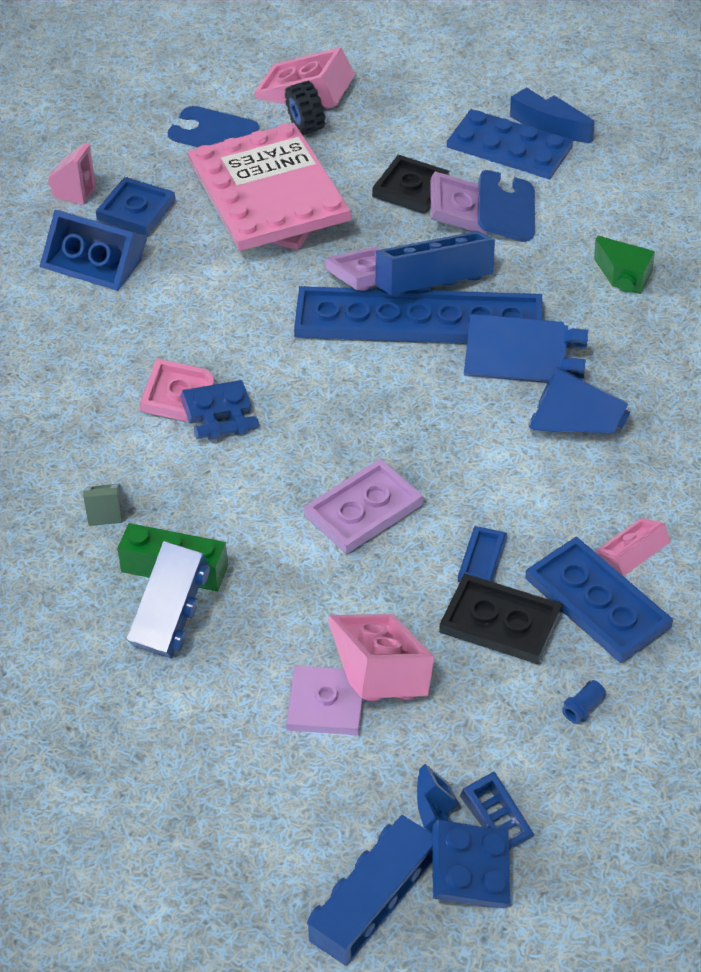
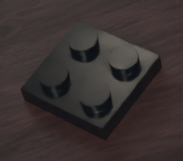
M398 154L372 187V197L425 213L431 205L430 180L434 172L449 175V170Z

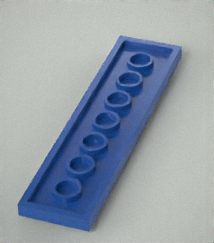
M299 286L294 337L467 343L470 314L542 320L543 294L411 290L406 291L402 296H391L383 289L370 288L360 291L354 288Z

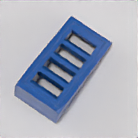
M495 771L462 789L460 794L462 801L482 827L507 831L517 825L520 832L517 833L519 835L509 840V850L535 835ZM491 791L494 796L481 803L478 798ZM497 803L501 804L503 808L488 815L486 809ZM506 814L510 816L511 820L498 827L493 823Z

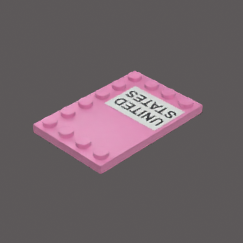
M295 123L282 124L277 128L255 131L247 136L229 138L224 142L209 146L203 145L197 149L187 151L190 164L239 251L352 220L351 210Z

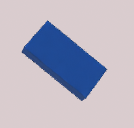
M474 526L458 573L457 582L461 581L464 573L493 582L507 539V532Z

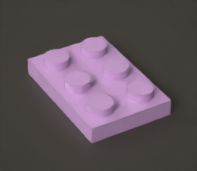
M380 458L304 506V516L347 555L422 506L423 495Z

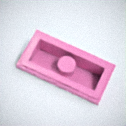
M640 518L597 549L596 553L621 575L625 576L671 541L665 523Z

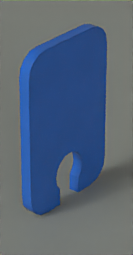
M189 106L180 113L179 118L195 120L199 125L194 129L187 130L172 124L167 134L168 138L174 142L200 147L224 142L229 138L250 135L255 131H259V124L251 119L199 106Z
M492 170L482 171L478 179L477 222L480 228L486 232L517 241H530L535 234V190L533 185L526 180L514 177L512 187L515 192H506L498 185L501 180V173Z

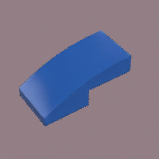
M424 764L419 769L417 803L423 826L432 833V825L437 820L451 821L448 814L459 803L449 783L427 764Z

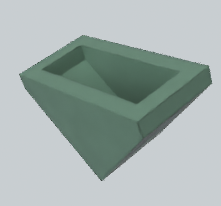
M120 483L89 486L83 490L89 526L122 523Z

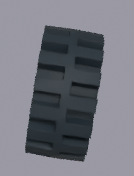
M308 80L287 87L285 89L287 111L291 116V122L295 123L301 134L305 135L323 129L326 124V117L323 113L322 100L318 96L317 89H314V84Z

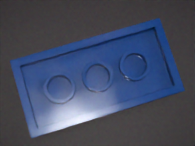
M473 109L469 110L447 140V148L549 180L573 147L572 139Z
M577 536L526 569L525 579L549 600L562 603V612L620 663L627 660L672 627L673 618Z

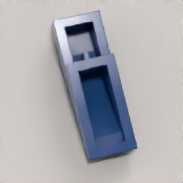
M527 87L511 96L510 117L521 124L552 134H558L576 142L591 143L593 141L595 121L554 95L546 100Z

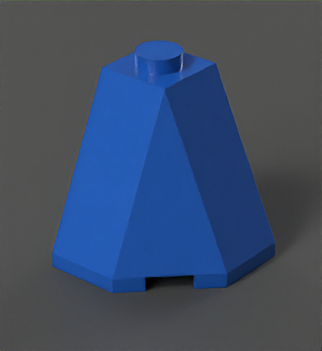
M556 366L539 399L538 409L536 413H533L528 427L538 431L614 433L617 427L623 428L630 415V411L626 410L628 406L626 401Z

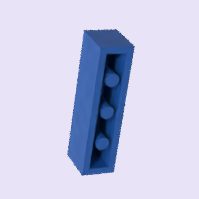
M474 231L376 250L375 285L386 291L388 295L402 296L406 291H427L431 289V286L440 284L450 286L455 285L460 280H479L484 275L494 274L495 239L480 231Z
M402 814L393 825H386L378 837L377 844L370 852L366 850L360 855L355 864V869L347 878L343 877L336 883L328 901L323 906L318 905L311 912L307 921L309 942L347 967L432 865V833Z

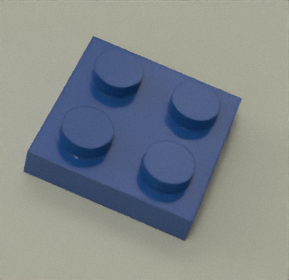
M124 176L95 211L96 218L99 221L148 236L176 201L175 192Z
M437 820L432 825L433 899L491 908H506L511 905L509 832Z

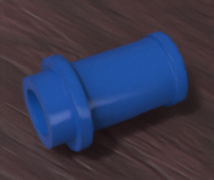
M589 680L574 697L565 699L562 712L566 719L575 724L580 721H586L589 717V712L606 697L605 688L599 682Z

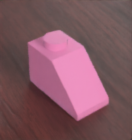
M84 143L63 158L55 170L51 171L48 183L51 187L53 198L84 205L96 188L90 144Z

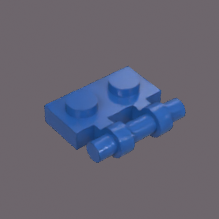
M242 380L182 390L180 398L189 424L202 422L201 426L194 427L196 439L208 438L209 440L219 439L220 435L235 432L236 435L246 434L248 430L258 428L256 416L245 417L242 415L249 413L252 408ZM229 417V421L218 422L215 420Z

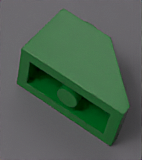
M598 235L595 241L594 260L610 284L625 292L631 291L641 294L653 271L655 251Z

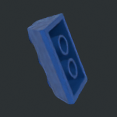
M55 209L39 267L119 291L140 263L148 236Z

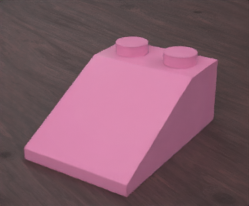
M342 47L274 64L254 92V95L258 99L286 104L285 89L294 84L309 80L314 84V89H317L318 96L322 100V106L325 109H331L339 103L341 96L349 88L355 73Z
M394 614L329 615L328 623L348 683L362 699L379 701L381 698L396 697L401 700H412L417 696H428L434 656Z

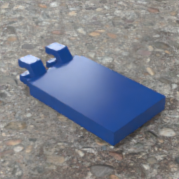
M470 314L464 376L548 383L555 367L558 366L584 379L586 359H565L566 348L587 349L589 330L577 328L568 330V325H564V322Z

